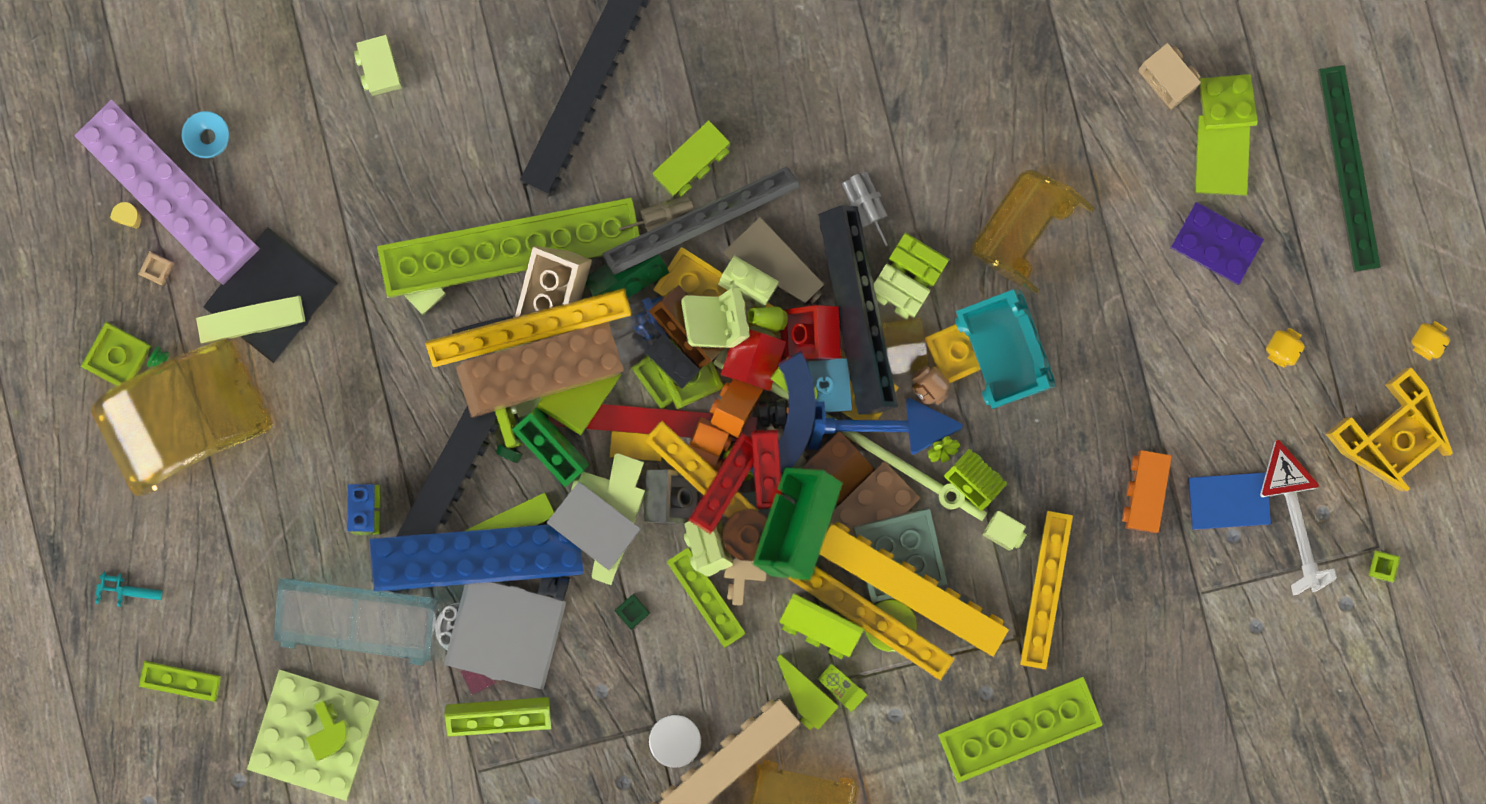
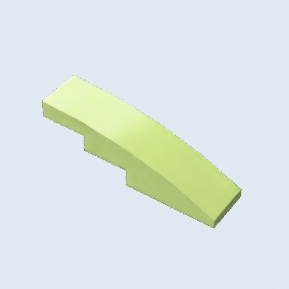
M301 296L214 313L198 317L196 321L200 342L210 343L305 322Z

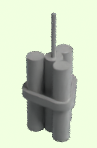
M867 172L856 174L850 180L842 183L851 202L849 206H858L862 228L875 222L885 245L888 246L877 223L878 220L888 216L880 200L881 194L876 192Z

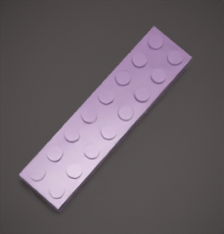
M110 100L74 135L222 285L260 249L114 101Z

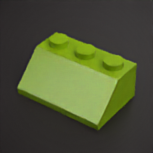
M795 594L792 595L779 623L783 624L782 630L794 636L799 632L807 636L806 642L818 648L820 644L829 647L828 653L839 659H843L844 655L850 657L864 630Z

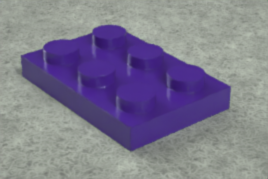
M1196 202L1170 248L1239 285L1264 239Z

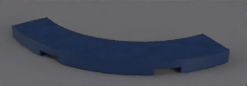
M802 351L779 363L789 394L787 421L779 439L781 477L784 469L792 468L801 456L808 443L815 418L816 403L813 378ZM753 465L750 470H751L752 474H753L754 477H755L754 465Z

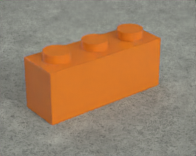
M1143 450L1138 451V456L1133 455L1131 470L1135 471L1134 479L1128 482L1126 496H1130L1129 507H1124L1122 522H1126L1125 528L1159 533L1171 455Z

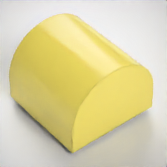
M127 202L117 204L110 215L111 220L136 229L139 228L141 223L140 211Z

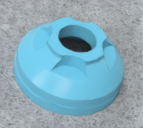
M202 111L193 114L187 119L182 129V140L186 149L199 158H213L221 154L229 142L230 134L226 122L222 117L213 112ZM203 131H214L215 140L213 143H202L200 137Z

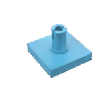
M847 358L808 361L813 383L818 390L815 401H824L825 413L852 411Z

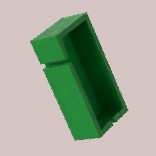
M785 468L778 490L795 500L796 505L780 494L775 495L752 564L773 577L789 578L790 576L793 579L811 580L843 483L823 470Z

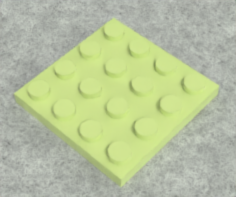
M279 670L247 770L347 801L379 701ZM326 700L327 704H333L338 714V717L335 718L336 723L347 720L349 735L340 751L316 762L306 737L324 729L314 705Z

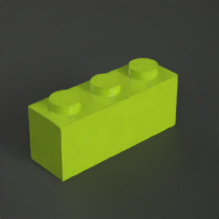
M708 120L664 161L652 175L673 198L677 195L683 197L692 188L690 185L692 181L697 177L701 180L709 173L711 169L708 166L715 160L720 162L729 154L730 142Z

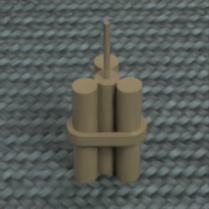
M687 196L665 202V200L659 201L658 205L640 210L644 221L618 229L620 231L645 223L646 231L649 232L693 211L692 202Z

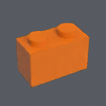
M734 379L731 384L726 382L720 393L722 399L716 398L710 410L714 414L710 424L738 438L758 405L763 389Z

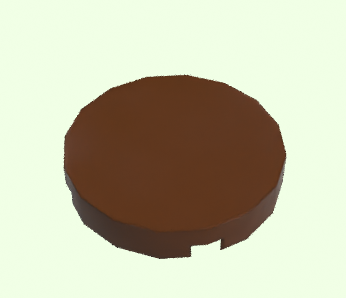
M744 509L735 512L728 518L723 528V541L725 548L732 556L741 561H754L768 519L767 516L757 510Z

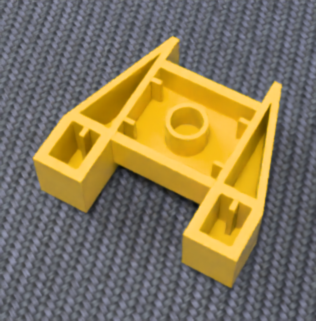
M1412 367L1404 368L1385 384L1402 406L1366 435L1352 417L1344 418L1326 433V436L1342 455L1399 491H1408L1410 489L1401 477L1436 448L1442 456L1453 454L1430 391Z

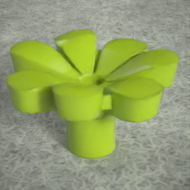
M950 436L944 437L943 440L933 443V448L928 450V457L931 462H937L939 458L942 463L948 462L950 460L948 455H955L958 452L957 448L960 447V443L957 440H952Z

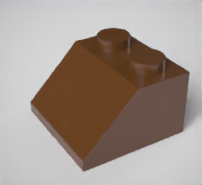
M840 431L802 468L823 470L843 483L836 502L837 506L875 471L863 455Z

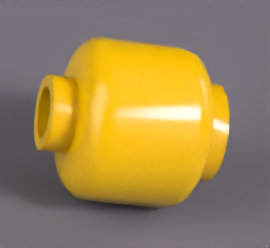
M1433 321L1432 325L1422 323L1411 340L1414 346L1413 351L1429 361L1432 358H1440L1450 343V337L1445 333L1447 328L1436 321Z
M1288 328L1287 331L1277 330L1266 346V351L1269 354L1267 358L1283 368H1286L1287 365L1294 366L1305 349L1304 343L1300 340L1302 335L1291 328Z

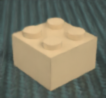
M1167 43L1143 62L1138 72L1169 109L1172 110L1194 92L1201 82L1198 80L1200 78L1198 72L1191 65L1187 67L1182 61L1183 55L1176 46L1171 47Z

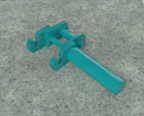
M103 571L102 575L99 576L101 584H97L95 604H100L101 594L104 590L116 591L118 593L117 598L119 601L117 602V607L122 606L123 596L162 600L163 590L126 585L121 587V583L124 582L122 573H119L118 576L106 575V571ZM106 581L117 582L116 588L105 586Z

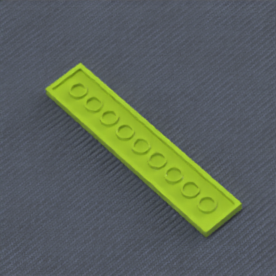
M631 197L377 246L386 295L387 298L526 272L534 246L571 251L588 259L603 257L602 253L640 236L638 225L620 231L618 229L637 223Z

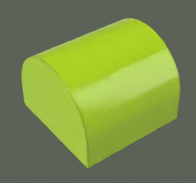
M1375 550L1368 576L1394 583L1401 557Z

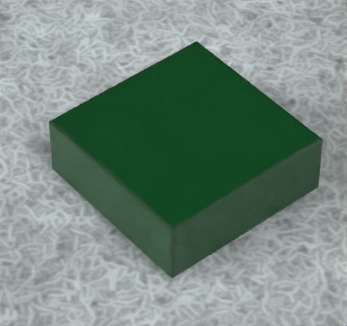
M634 593L614 610L630 630L650 614Z

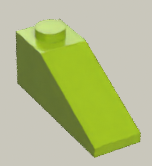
M779 655L777 661L797 711L802 715L799 721L809 730L813 727L819 730L839 706L782 655Z

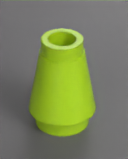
M780 307L750 308L747 320L749 323L769 331L778 332L786 327L788 316L786 311Z

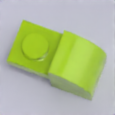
M326 700L314 705L324 729L306 737L316 762L340 751L349 735L347 720L336 723L335 718L338 717V714L333 704H327Z

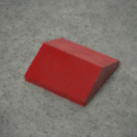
M749 329V337L734 348H729L721 375L770 391L773 384L771 376L778 369L786 341Z

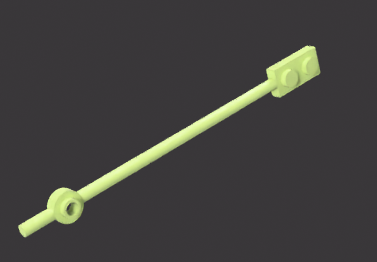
M725 348L713 363L721 370L723 369L729 348ZM773 381L770 391L789 402V394ZM825 413L826 418H834L831 415ZM841 432L846 438L937 493L939 502L944 508L953 510L960 507L981 521L987 515L986 511L979 510L973 503L966 500L965 496L953 484L942 485L858 432ZM948 492L956 494L955 501L950 502L947 500L946 495Z

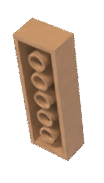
M608 322L467 360L456 367L471 417L615 377L624 371Z

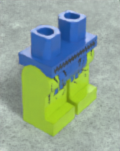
M348 484L347 532H351L354 535H380L381 512L374 511V509L381 508V485Z

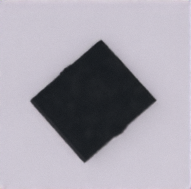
M267 227L255 241V244L260 249L224 285L221 284L203 308L214 314L250 305L301 296L305 322L240 336L274 363L297 334L309 324V321L312 319L311 317L334 290L338 282Z

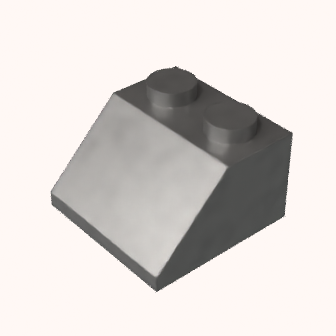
M646 470L644 522L685 524L688 522L703 494L677 470Z

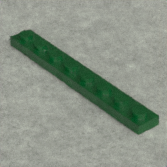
M1345 65L1322 68L1318 70L1353 272L1379 269L1381 265Z

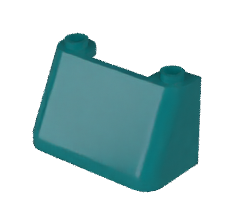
M1013 289L956 311L958 316L955 318L956 326L960 333L964 331L969 336L986 382L982 396L987 406L991 405V408L995 409L1056 387L1054 374L1027 301L1021 290Z

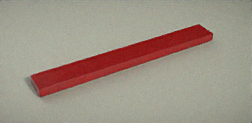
M602 404L585 429L650 434L663 421L679 437L692 438L700 417L711 421L714 414ZM549 416V420L555 427L568 428L567 426L563 425L559 421ZM750 417L741 433L752 438V431H756L757 417ZM731 434L728 435L729 437H732L731 442H736V440L738 439L737 437Z

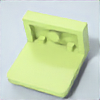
M732 287L719 297L686 295L682 298L687 338L691 346L734 348L749 337V325L746 320L745 302L742 298L741 288Z

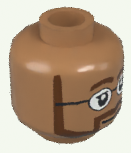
M926 365L912 376L913 382L911 387L924 404L934 402L940 404L948 397L947 391L950 383L938 367Z

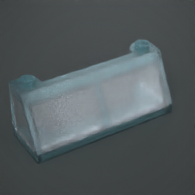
M279 578L274 641H279L280 647L295 649L296 644L408 658L409 664L424 666L425 661L432 660L440 599L382 591L374 592V590Z

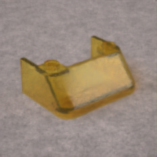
M1026 170L1018 176L974 241L971 248L972 254L1013 283L1038 294L1040 289L1028 280L1032 271V265L1025 259L1052 218L1058 220L1066 219L1072 215L1076 206L1092 213L1095 208L1072 187L1033 170Z

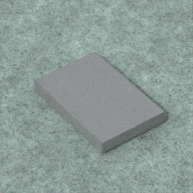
M580 482L575 485L547 522L609 571L641 530Z

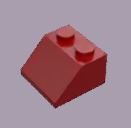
M815 305L784 310L787 313L788 321L784 330L780 331L781 340L786 341L782 361L799 351H802L806 361L841 358L839 306Z

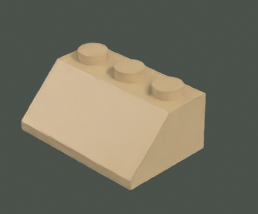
M534 246L515 317L581 300L592 260L571 251Z

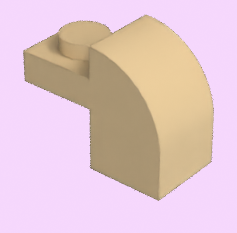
M735 558L733 566L728 567L725 571L724 578L734 579V584H729L728 599L733 600L732 605L743 606L745 580L766 582V573L752 564L753 561H741Z

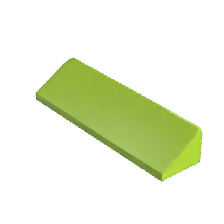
M549 697L448 704L445 706L447 737L551 729Z

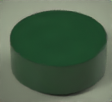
M500 443L496 450L497 455L514 463L520 462L523 455L518 450L508 448Z

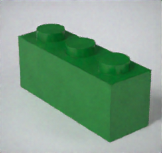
M537 407L512 429L564 487H567L590 465Z

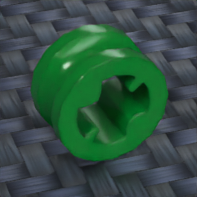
M156 347L147 362V366L149 368L155 367V371L159 373L165 366L170 352H162L161 347Z

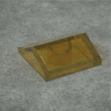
M921 318L882 324L892 375L918 371L926 365L929 366Z

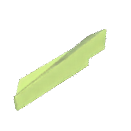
M617 453L614 455L606 503L632 523H635L645 495V490L636 488L644 462ZM623 554L610 571L595 560L592 578L612 585Z

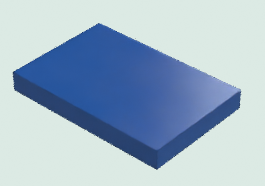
M1266 473L1188 478L1192 530L1271 525L1269 497L1260 496Z

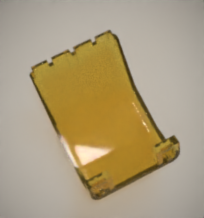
M222 339L173 357L104 393L91 406L92 416L129 489L134 495H148L157 490L155 486L157 483L219 451L271 430V425L274 423L267 409L262 408L261 404H263V401L255 386L250 384L251 378L243 362L238 361L240 356L232 341Z

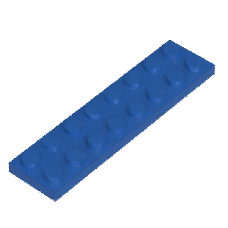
M550 525L369 539L374 592L583 575L581 549Z

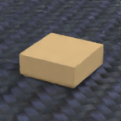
M149 251L138 275L163 286L174 263Z

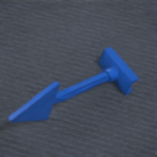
M911 398L906 400L907 420H835V418H826L824 401H815V418L808 450H819L823 433L839 431L908 432L910 451L912 455H915L930 447L933 443L943 440L944 437L960 431L963 425Z

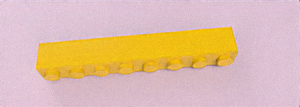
M837 521L835 525L829 523L819 553L820 555L994 657L1009 629L1003 626L1004 620L993 614L987 617L981 613L982 607L970 600L968 604H965L959 600L961 595L948 587L946 591H943L937 587L939 583L937 580L926 574L923 578L915 574L916 568L904 561L901 565L892 560L894 558L893 554L883 548L879 552L870 547L872 542L863 536L858 535L857 539L848 534L850 529Z

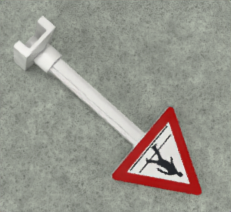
M1276 440L1273 445L1260 496L1269 497L1284 494L1286 497L1303 563L1301 567L1304 575L1302 579L1291 585L1293 596L1302 593L1309 587H1311L1312 592H1317L1337 578L1334 569L1319 571L1317 563L1314 562L1297 492L1316 489L1319 487V484L1282 442Z

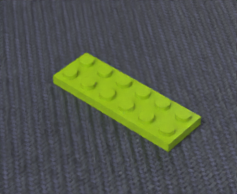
M1081 677L938 734L956 782L960 783L1101 727L1103 724L1085 679Z

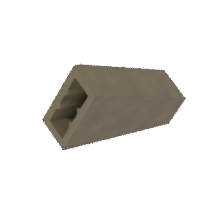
M761 217L722 252L727 260L731 261L735 255L778 280L777 289L804 305L809 301L812 304L815 303L824 294L821 291L824 288V284Z

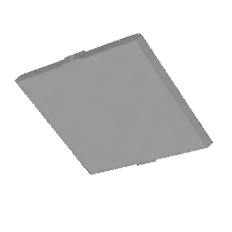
M492 582L465 584L444 665L486 675L485 677H489L492 680H506L544 690L566 601L562 602L551 597L527 592L518 586L508 587Z

